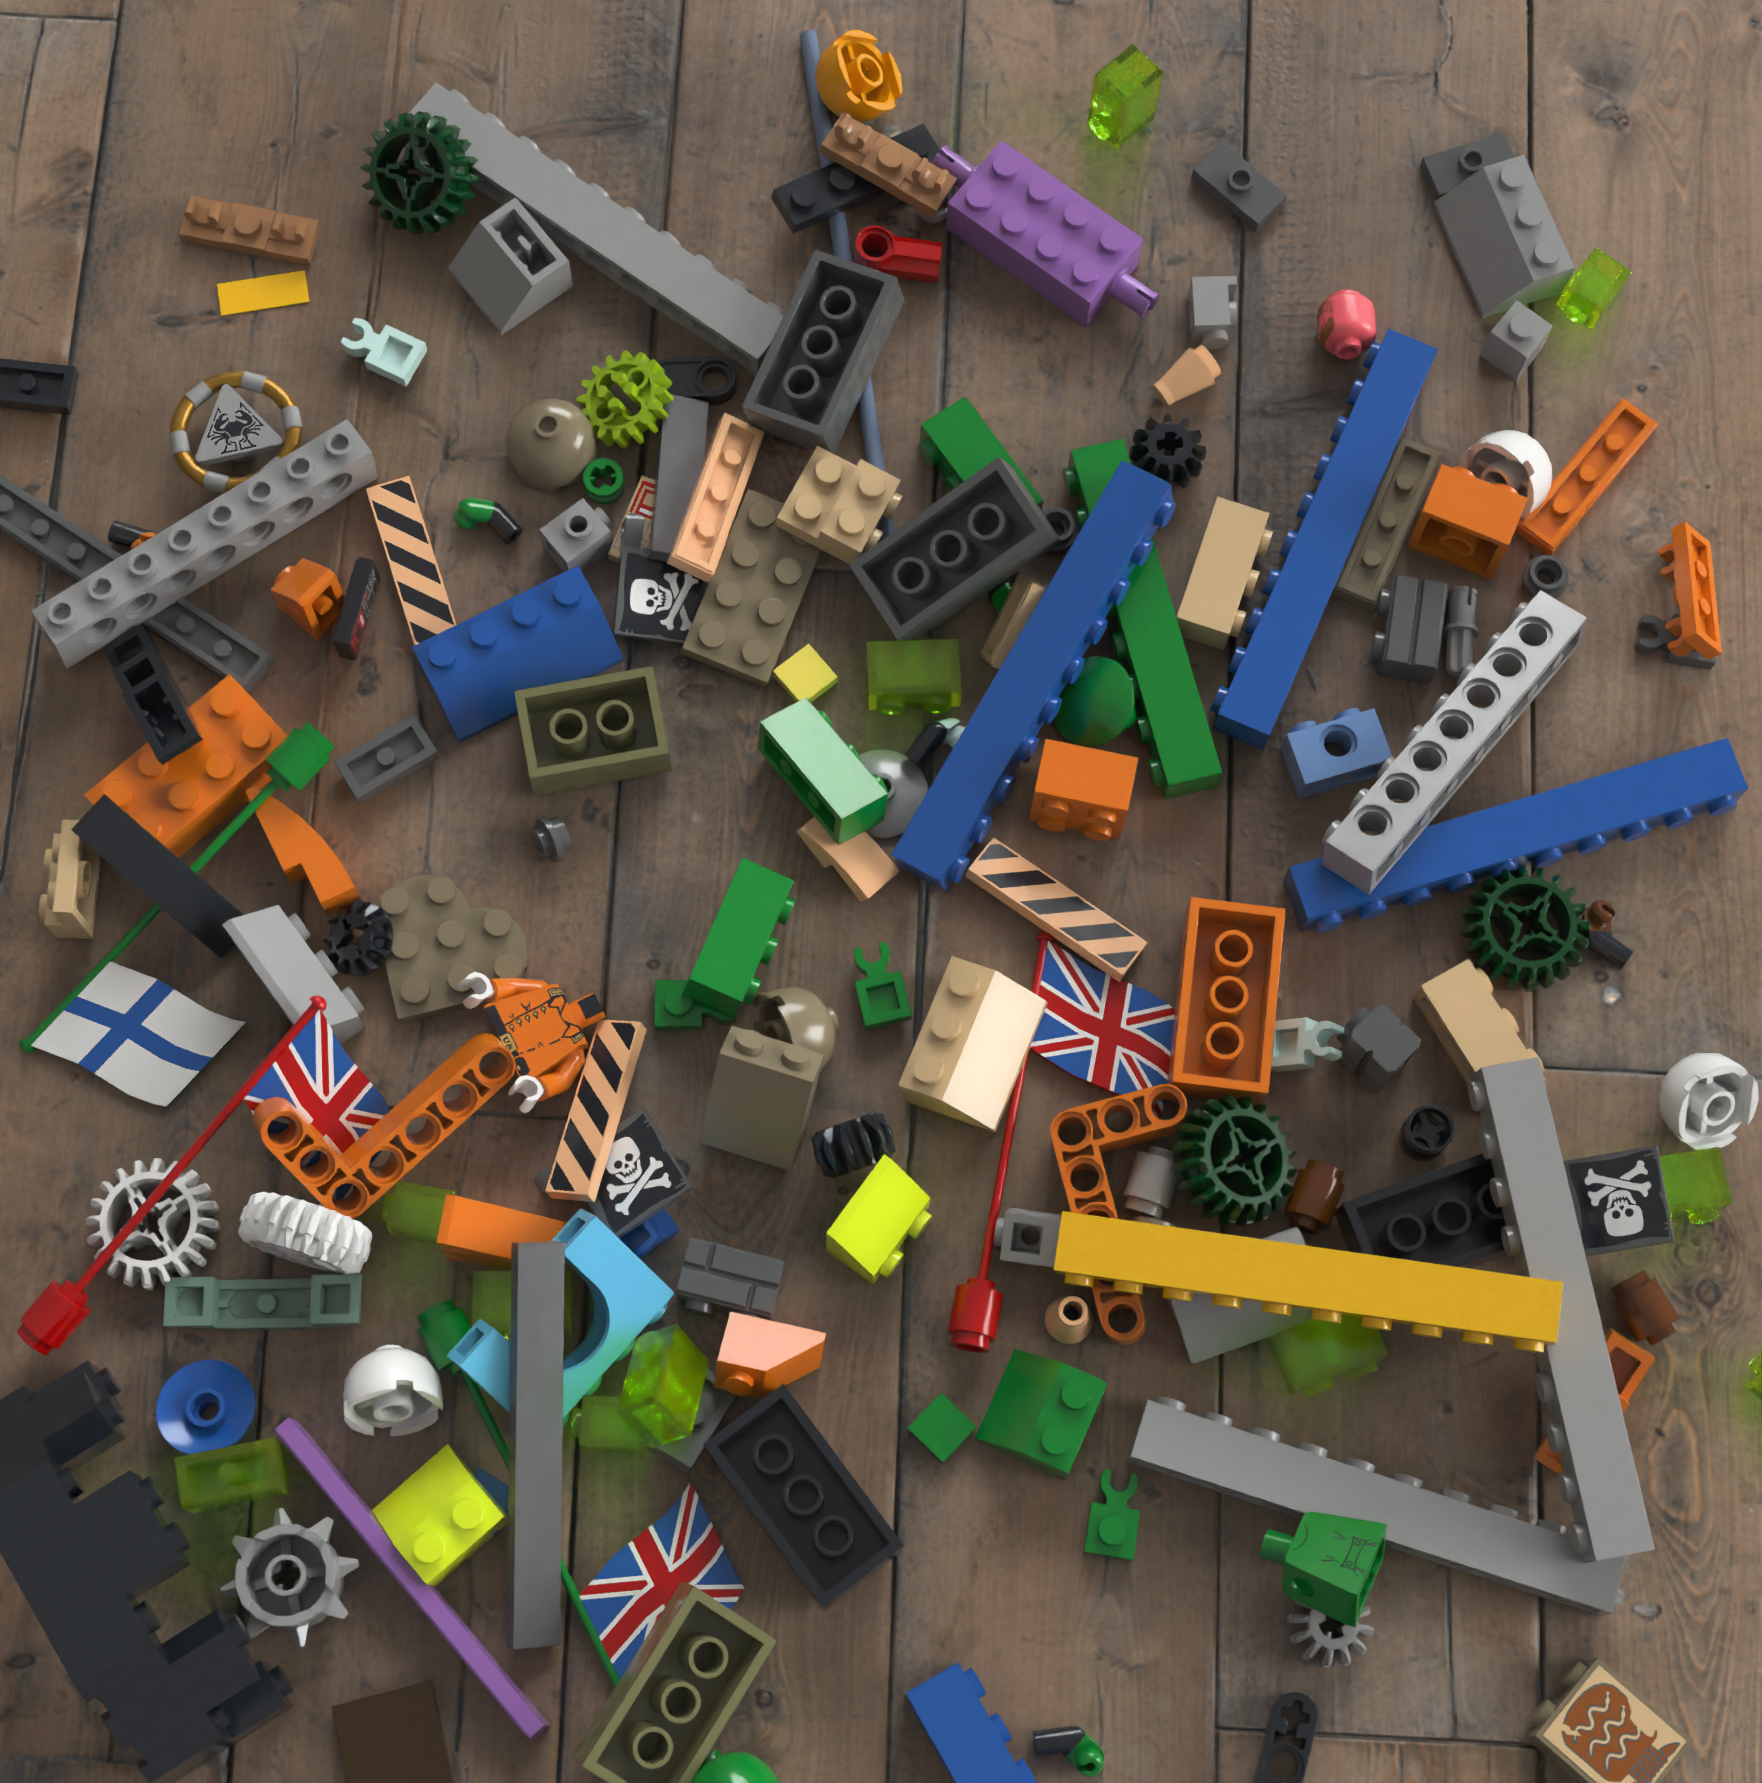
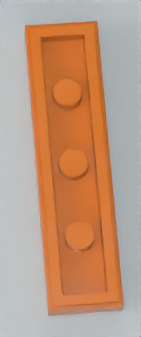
M1622 398L1553 480L1547 497L1542 504L1518 522L1515 532L1544 554L1552 555L1652 435L1658 423Z

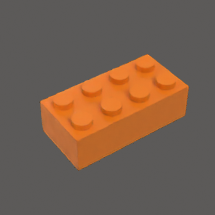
M230 674L189 707L203 740L163 765L158 761L147 742L84 794L91 806L105 794L179 858L249 799L245 792L246 789L254 786L260 790L269 783L272 778L266 774V771L271 765L265 759L285 739L287 734Z
M1196 897L1190 898L1184 915L1167 1084L1179 1088L1185 1097L1216 1100L1225 1095H1233L1235 1099L1243 1096L1250 1097L1252 1105L1263 1104L1267 1097L1270 1083L1285 908Z

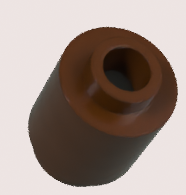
M1313 1159L1307 1161L1305 1168L1299 1169L1293 1185L1294 1190L1291 1191L1284 1210V1214L1291 1219L1290 1226L1292 1228L1297 1227L1300 1232L1309 1235H1317L1319 1230L1330 1229L1345 1187L1341 1182L1344 1175L1342 1170L1326 1162Z
M1645 1270L1611 1288L1616 1297L1613 1303L1637 1342L1646 1338L1650 1346L1676 1333L1672 1323L1680 1318L1656 1278L1651 1280Z

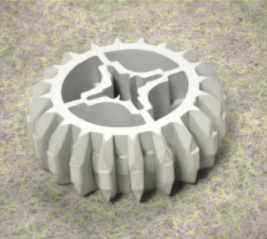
M154 1158L148 1172L144 1163L138 1160L133 1164L134 1175L129 1176L122 1168L116 1170V1177L120 1180V1183L115 1187L107 1181L101 1182L100 1187L108 1196L105 1200L100 1198L91 1199L90 1205L101 1213L86 1219V1224L90 1228L100 1230L87 1238L90 1246L102 1247L94 1256L95 1260L117 1235L118 1220L128 1202L131 1205L133 1216L147 1200L142 1192L157 1188L178 1163L177 1161L170 1164L166 1170L164 1161L161 1158ZM190 1170L184 1175L182 1172L169 1189L181 1193V1196L173 1201L168 1198L165 1201L156 1203L149 1211L153 1216L155 1215L159 1218L157 1222L160 1228L158 1230L164 1240L149 1230L150 1225L147 1221L149 1218L146 1215L106 1262V1264L110 1262L107 1274L115 1279L124 1273L123 1283L129 1287H134L141 1278L143 1287L146 1290H153L156 1285L157 1276L160 1277L162 1284L165 1286V1283L170 1282V1277H173V1273L176 1271L182 1277H192L191 1271L187 1267L192 1260L198 1266L203 1267L206 1265L207 1261L199 1251L202 1247L208 1250L216 1248L217 1243L206 1236V1233L219 1231L221 1224L217 1220L207 1217L219 1211V1205L216 1201H205L212 1193V1189L207 1183L196 1186L200 1178L196 1171ZM190 1211L191 1217L188 1233L183 1242L178 1246L175 1240V1230L186 1219L185 1213ZM147 1245H156L165 1257L143 1261L130 1258L124 1253L133 1247L139 1250Z
M267 1192L253 1194L250 1196L247 1206H244L239 1219L241 1221L238 1230L239 1236L244 1242L249 1243L250 1246L259 1248L263 1252L270 1253L292 1263L323 1272L359 1274L363 1263L367 1262L371 1250L372 1232L361 1222L337 1213L335 1210L287 1195L282 1196Z

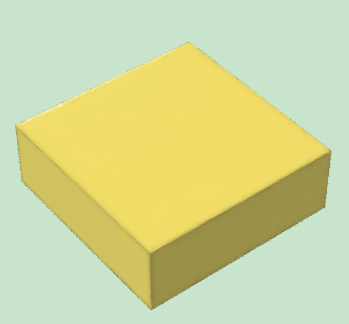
M809 643L773 670L774 678L795 702L807 698L812 703L838 683V676Z

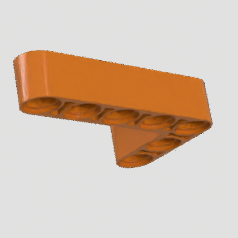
M487 1033L477 1034L461 1046L342 1154L285 1098L272 1097L262 1101L254 1111V1127L265 1146L325 1208L335 1210L337 1213L354 1219L366 1211L508 1083L515 1072V1058L511 1051L496 1036ZM493 1051L499 1053L498 1060L492 1067L487 1069L479 1068L480 1060L485 1054ZM455 1084L463 1085L462 1092L458 1098L453 1101H443L444 1092L448 1087ZM280 1116L290 1118L288 1127L282 1132L270 1133L267 1131L273 1119ZM419 1117L427 1119L425 1127L420 1132L415 1134L406 1133L407 1125L413 1119ZM312 1150L322 1151L321 1159L313 1166L305 1167L300 1165L301 1158L307 1152ZM382 1150L390 1151V1156L386 1163L377 1167L369 1166L370 1159L375 1153ZM346 1183L354 1184L353 1191L348 1197L340 1200L332 1198L333 1192L340 1185Z
M1160 1084L1058 1113L1052 1121L1050 1134L1072 1213L1119 1219L1101 1154L1175 1134L1180 1126L1186 1124L1185 1118L1188 1115L1187 1099L1179 1088L1170 1084ZM1163 1099L1173 1100L1180 1107L1178 1114L1170 1120L1158 1119L1153 1114L1154 1106ZM1116 1112L1128 1113L1133 1118L1131 1127L1123 1133H1116L1107 1128L1108 1118ZM1071 1124H1078L1086 1129L1084 1140L1077 1145H1067L1060 1140L1063 1129ZM1082 1170L1094 1171L1099 1176V1181L1095 1188L1087 1192L1079 1191L1073 1187L1075 1175ZM1094 1279V1286L1091 1289L1099 1319L1107 1337L1119 1345H1131L1139 1341L1146 1329V1317L1140 1295L1113 1291L1114 1285L1107 1286ZM1120 1309L1132 1310L1137 1315L1135 1327L1127 1333L1116 1332L1110 1327L1112 1315Z

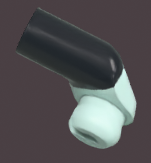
M955 718L932 722L925 726L904 755L917 766L923 768L939 746L948 744L954 748L965 727L961 726V721Z

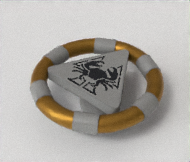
M232 371L217 374L200 381L184 395L173 414L169 439L173 457L185 475L204 489L224 494L300 448L303 426L299 408L282 386L267 376L248 371ZM233 388H242L265 394L277 404L281 410L286 433L284 443L282 438ZM220 392L194 459L191 455L187 435L189 420L195 409L215 393ZM281 449L278 455L258 472L243 477H229L207 471L201 467L229 460L246 462L256 454Z

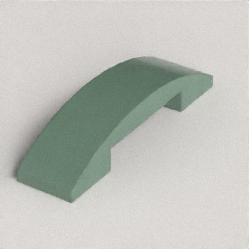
M333 1274L311 1275V1278L218 1280L215 1277H170V1282L165 1283L163 1327L194 1330L271 1331L360 1325L362 1275Z

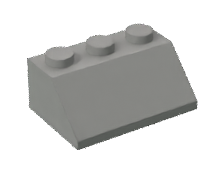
M1525 155L1481 168L1434 201V210L1482 318L1509 310L1516 300L1526 305L1564 293L1575 267Z
M276 905L229 919L222 924L240 953L292 1025L296 1023L312 1004L309 998L318 995L326 1001V1010L322 1012L340 1044H343L365 1028L358 1016L359 1013L365 1010L349 986L342 991L337 987L331 977L337 974L338 971L324 951L321 949L314 954L308 947L305 940L311 937V934L296 913L287 918L280 906Z

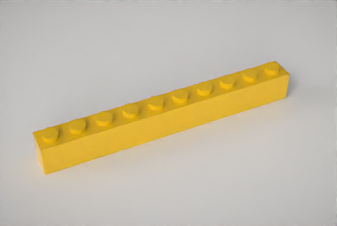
M1062 1211L1054 1271L1057 1274L1065 1275L1064 1283L1074 1286L1093 1288L1094 1279L1114 1282L1113 1291L1142 1295L1143 1286L1163 1289L1162 1298L1192 1302L1193 1294L1212 1296L1211 1305L1225 1308L1241 1309L1242 1301L1262 1303L1261 1312L1274 1315L1291 1316L1292 1308L1311 1310V1319L1322 1322L1340 1324L1342 1315L1362 1318L1361 1327L1391 1331L1392 1322L1412 1325L1411 1334L1425 1337L1442 1338V1331L1449 1330L1463 1332L1462 1341L1474 1344L1493 1345V1337L1514 1340L1513 1349L1544 1353V1344L1555 1345L1557 1343L1564 1283L1561 1281Z

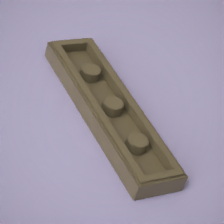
M1400 436L1332 594L1374 611L1378 602L1379 592L1386 584L1442 455L1441 452Z

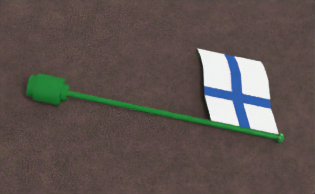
M308 721L300 730L295 727L265 759L271 765L266 774L272 780L195 860L190 868L197 873L279 786L286 792L292 786L301 791L331 759L328 755L335 746ZM155 903L27 1039L23 1037L20 1039L19 1046L26 1053H32L38 1048L78 1063L130 1096L155 1105L169 1107L247 1022L233 1020L209 1011L162 981L113 963L160 913L162 908Z

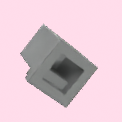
M1236 276L1192 277L1187 296L1190 346L1203 345L1207 349H1220L1228 345L1229 329L1236 328L1237 303L1233 301L1237 286Z
M1018 1208L1008 1209L1005 1212V1218H997L994 1232V1246L1001 1247L1000 1260L1054 1268L1062 1213L1054 1214ZM1033 1226L1038 1229L1040 1240L1037 1243L1026 1241L1024 1238L1026 1227Z

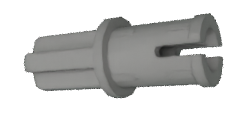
M1455 586L1448 590L1447 624L1443 627L1442 635L1447 638L1445 669L1448 675L1454 678L1460 677L1467 665L1471 662L1473 663L1474 639L1479 636V628L1475 625L1477 590L1474 588L1469 590L1468 586Z

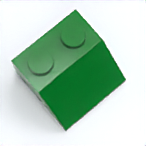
M1014 1349L975 1440L1065 1480L1108 1382L1064 1362Z

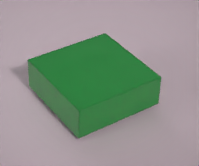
M940 1393L907 1428V1431L943 1464L976 1430L977 1426L944 1394Z

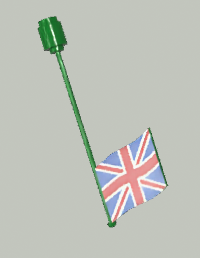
M453 1300L441 1302L417 1316L421 1325L418 1333L438 1373L448 1371L451 1377L462 1375L509 1472V1449L478 1385L446 1356L471 1329V1326L463 1309H457ZM691 1482L668 1512L618 1551L581 1594H579L561 1557V1580L614 1688L681 1581L697 1587L729 1609L737 1602L744 1590Z

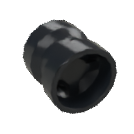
M1423 1105L1415 1109L1401 1126L1399 1144L1403 1152L1411 1159L1430 1161L1437 1158L1452 1141L1455 1132L1454 1122L1443 1108L1435 1105Z

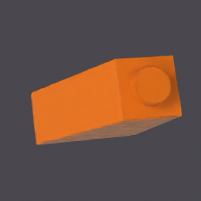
M446 1194L436 1243L447 1260L511 1270L512 1242L551 1241L567 1222Z

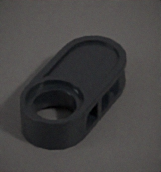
M666 358L657 362L665 370L664 374L672 382V386L667 389L670 394L708 401L709 406L728 402L736 392L735 369L730 362L723 358ZM712 372L722 373L728 379L726 386L716 391L706 388L702 382L704 377Z

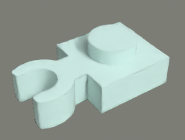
M354 318L352 321L354 331L363 334L364 337L356 342L343 337L341 340L343 350L353 357L367 355L364 362L368 370L406 387L428 351L426 343L389 325H385L379 335L373 332L371 325L367 321Z
M1307 1017L1275 1021L1271 1070L1282 1072L1312 1069L1315 1065V1055L1329 1061L1340 1059L1342 1051L1328 1047V1041L1332 1035L1344 1033V1027L1330 1021L1318 1023Z

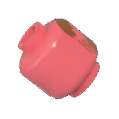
M1340 290L1331 294L1319 306L1317 313L1318 341L1322 349L1331 355L1345 360L1354 359L1366 352L1371 347L1372 342L1375 341L1377 335L1375 309L1372 302L1354 290Z

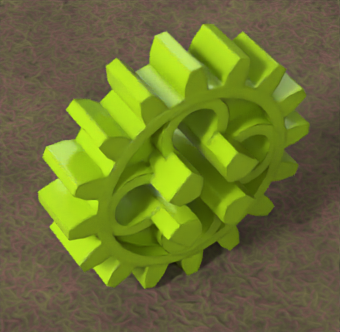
M625 350L621 354L620 361H616L611 355L606 356L607 366L601 369L594 365L591 368L595 375L592 381L582 380L581 382L587 393L576 398V402L583 408L582 411L592 425L595 439L599 438L608 447L616 442L622 449L627 448L629 439L632 437L639 444L644 443L643 432L646 430L656 434L659 430L655 421L658 418L668 419L669 414L663 409V405L669 404L674 400V397L667 391L672 386V382L664 374L665 370L654 359L650 360L643 352H639L634 358ZM617 384L641 409L638 414L633 415L609 390L612 385Z

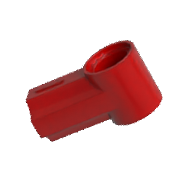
M878 225L863 228L856 237L853 262L897 278L937 283L942 242L893 236L884 227ZM874 250L880 252L882 256L871 257L864 252Z

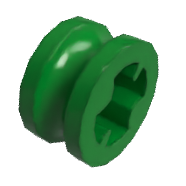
M608 458L593 460L586 466L583 472L584 489L587 496L593 502L610 504L621 497L625 485L621 467L615 461ZM608 474L611 475V487L603 484L600 488H596V476L604 479Z

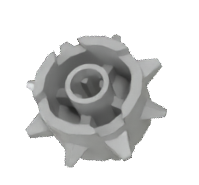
M278 1508L275 1510L273 1526L259 1532L254 1537L255 1539L236 1535L231 1541L240 1554L241 1559H238L236 1564L235 1580L221 1587V1595L240 1598L241 1604L251 1612L246 1629L251 1639L270 1626H274L282 1630H288L296 1647L305 1646L308 1627L322 1622L327 1616L345 1619L349 1614L340 1601V1596L344 1590V1576L358 1568L359 1561L358 1559L340 1557L338 1551L330 1544L329 1540L334 1520L328 1516L307 1529L298 1524H292L285 1510ZM293 1565V1569L301 1572L300 1579L295 1581V1587L292 1589L284 1584H280V1578L288 1575V1567Z

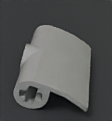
M1297 1227L1262 1238L1263 1240L1306 1245ZM1193 1294L1192 1302L1166 1299L1173 1316L1177 1319L1191 1363L1209 1359L1315 1321L1311 1319V1310L1292 1308L1291 1316H1281L1261 1312L1262 1303L1242 1301L1241 1309L1211 1305L1212 1296Z

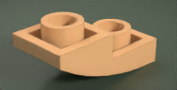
M814 816L796 831L824 868L833 865L860 902L869 899L899 872V869L866 831L839 846Z

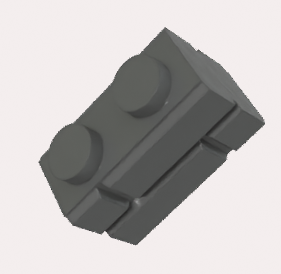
M1396 575L1393 576L1388 590H1380L1376 616L1384 617L1382 632L1375 631L1370 658L1378 659L1376 674L1396 679L1405 678L1409 681L1421 683L1432 681L1438 669L1448 590L1446 582L1427 579L1419 580V578Z
M1385 1004L1377 1005L1371 1012L1365 1007L1361 1008L1346 1023L1344 1033L1336 1038L1342 1043L1339 1049L1342 1051V1057L1337 1061L1351 1074L1357 1073V1080L1371 1094L1379 1093L1405 1067L1421 1046V1039L1406 1024L1400 1026V1019Z
M690 1237L676 1288L677 1300L685 1302L683 1309L699 1315L712 1316L713 1309L772 1321L785 1273V1260Z

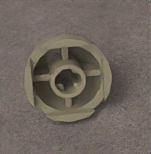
M555 398L536 400L521 408L510 423L506 439L509 462L513 466L517 477L533 489L547 492L560 491L559 487L568 486L571 483H574L575 486L582 482L586 466L593 460H596L598 453L595 433L584 412L569 401Z
M784 987L757 994L752 1002V1008L760 1006V1019L752 1021L753 1030L761 1035L789 1044L802 1045L809 1050L825 1054L822 1069L832 1058L836 1042L835 1034L839 1032V1022L834 1010L831 1007H826L819 997L804 988Z

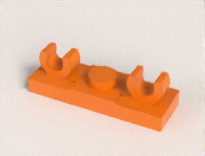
M1683 522L1672 527L1673 543L1667 544L1658 550L1659 556L1668 563H1671L1669 566L1660 569V574L1670 582H1675V585L1672 587V594L1680 608V617L1673 618L1665 624L1666 630L1675 637L1680 636L1677 640L1668 643L1667 648L1679 657L1688 655L1695 649L1709 660L1722 654L1711 545L1706 538L1687 522Z

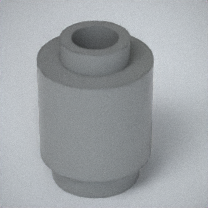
M1149 1146L1147 1152H1137L1123 1194L1127 1198L1124 1206L1125 1210L1141 1217L1161 1220L1164 1211H1169L1181 1172L1171 1170L1176 1163L1177 1155L1156 1146Z

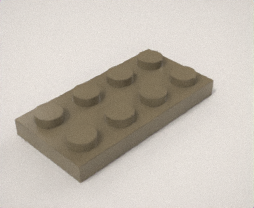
M748 488L724 545L714 576L707 586L680 654L766 688L821 549L775 526L777 516L785 503Z

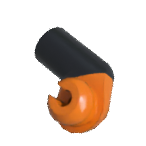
M115 520L110 527L108 540L111 543L131 548L132 550L158 533Z

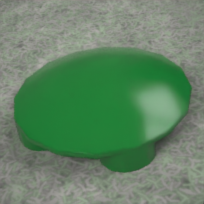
M1100 656L1083 658L1085 663L1078 679L1073 684L1067 682L1059 696L1062 699V703L1053 720L1060 734L1071 743L1083 747H1093L1108 743L1122 731L1130 729L1136 720L1134 686L1127 671L1119 662Z

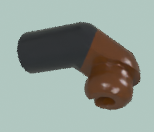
M1597 900L1583 912L1582 919L1590 922V928L1584 933V937L1589 940L1588 948L1621 970L1634 951L1612 936L1611 920L1615 916L1612 905L1607 901Z

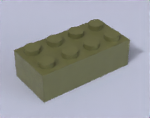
M681 1581L571 1758L608 1783H690L777 1640L697 1587Z

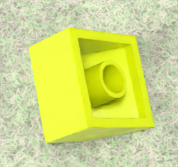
M884 1154L827 1231L826 1251L872 1284H874L880 1274L888 1278L904 1256L903 1253L898 1251L909 1235L917 1239L932 1218V1215L926 1212L931 1198L892 1159Z
M449 1444L444 1446L372 1509V1512L397 1550L426 1585L431 1586L440 1584L491 1539L497 1530H501L508 1524L506 1512Z

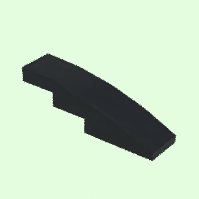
M142 623L102 647L113 667L112 672L124 692L122 693L123 698L155 756L162 765L203 740L177 683L150 633Z
M104 794L71 829L109 864L221 959L234 946V942L222 924L229 919L244 914L108 796Z

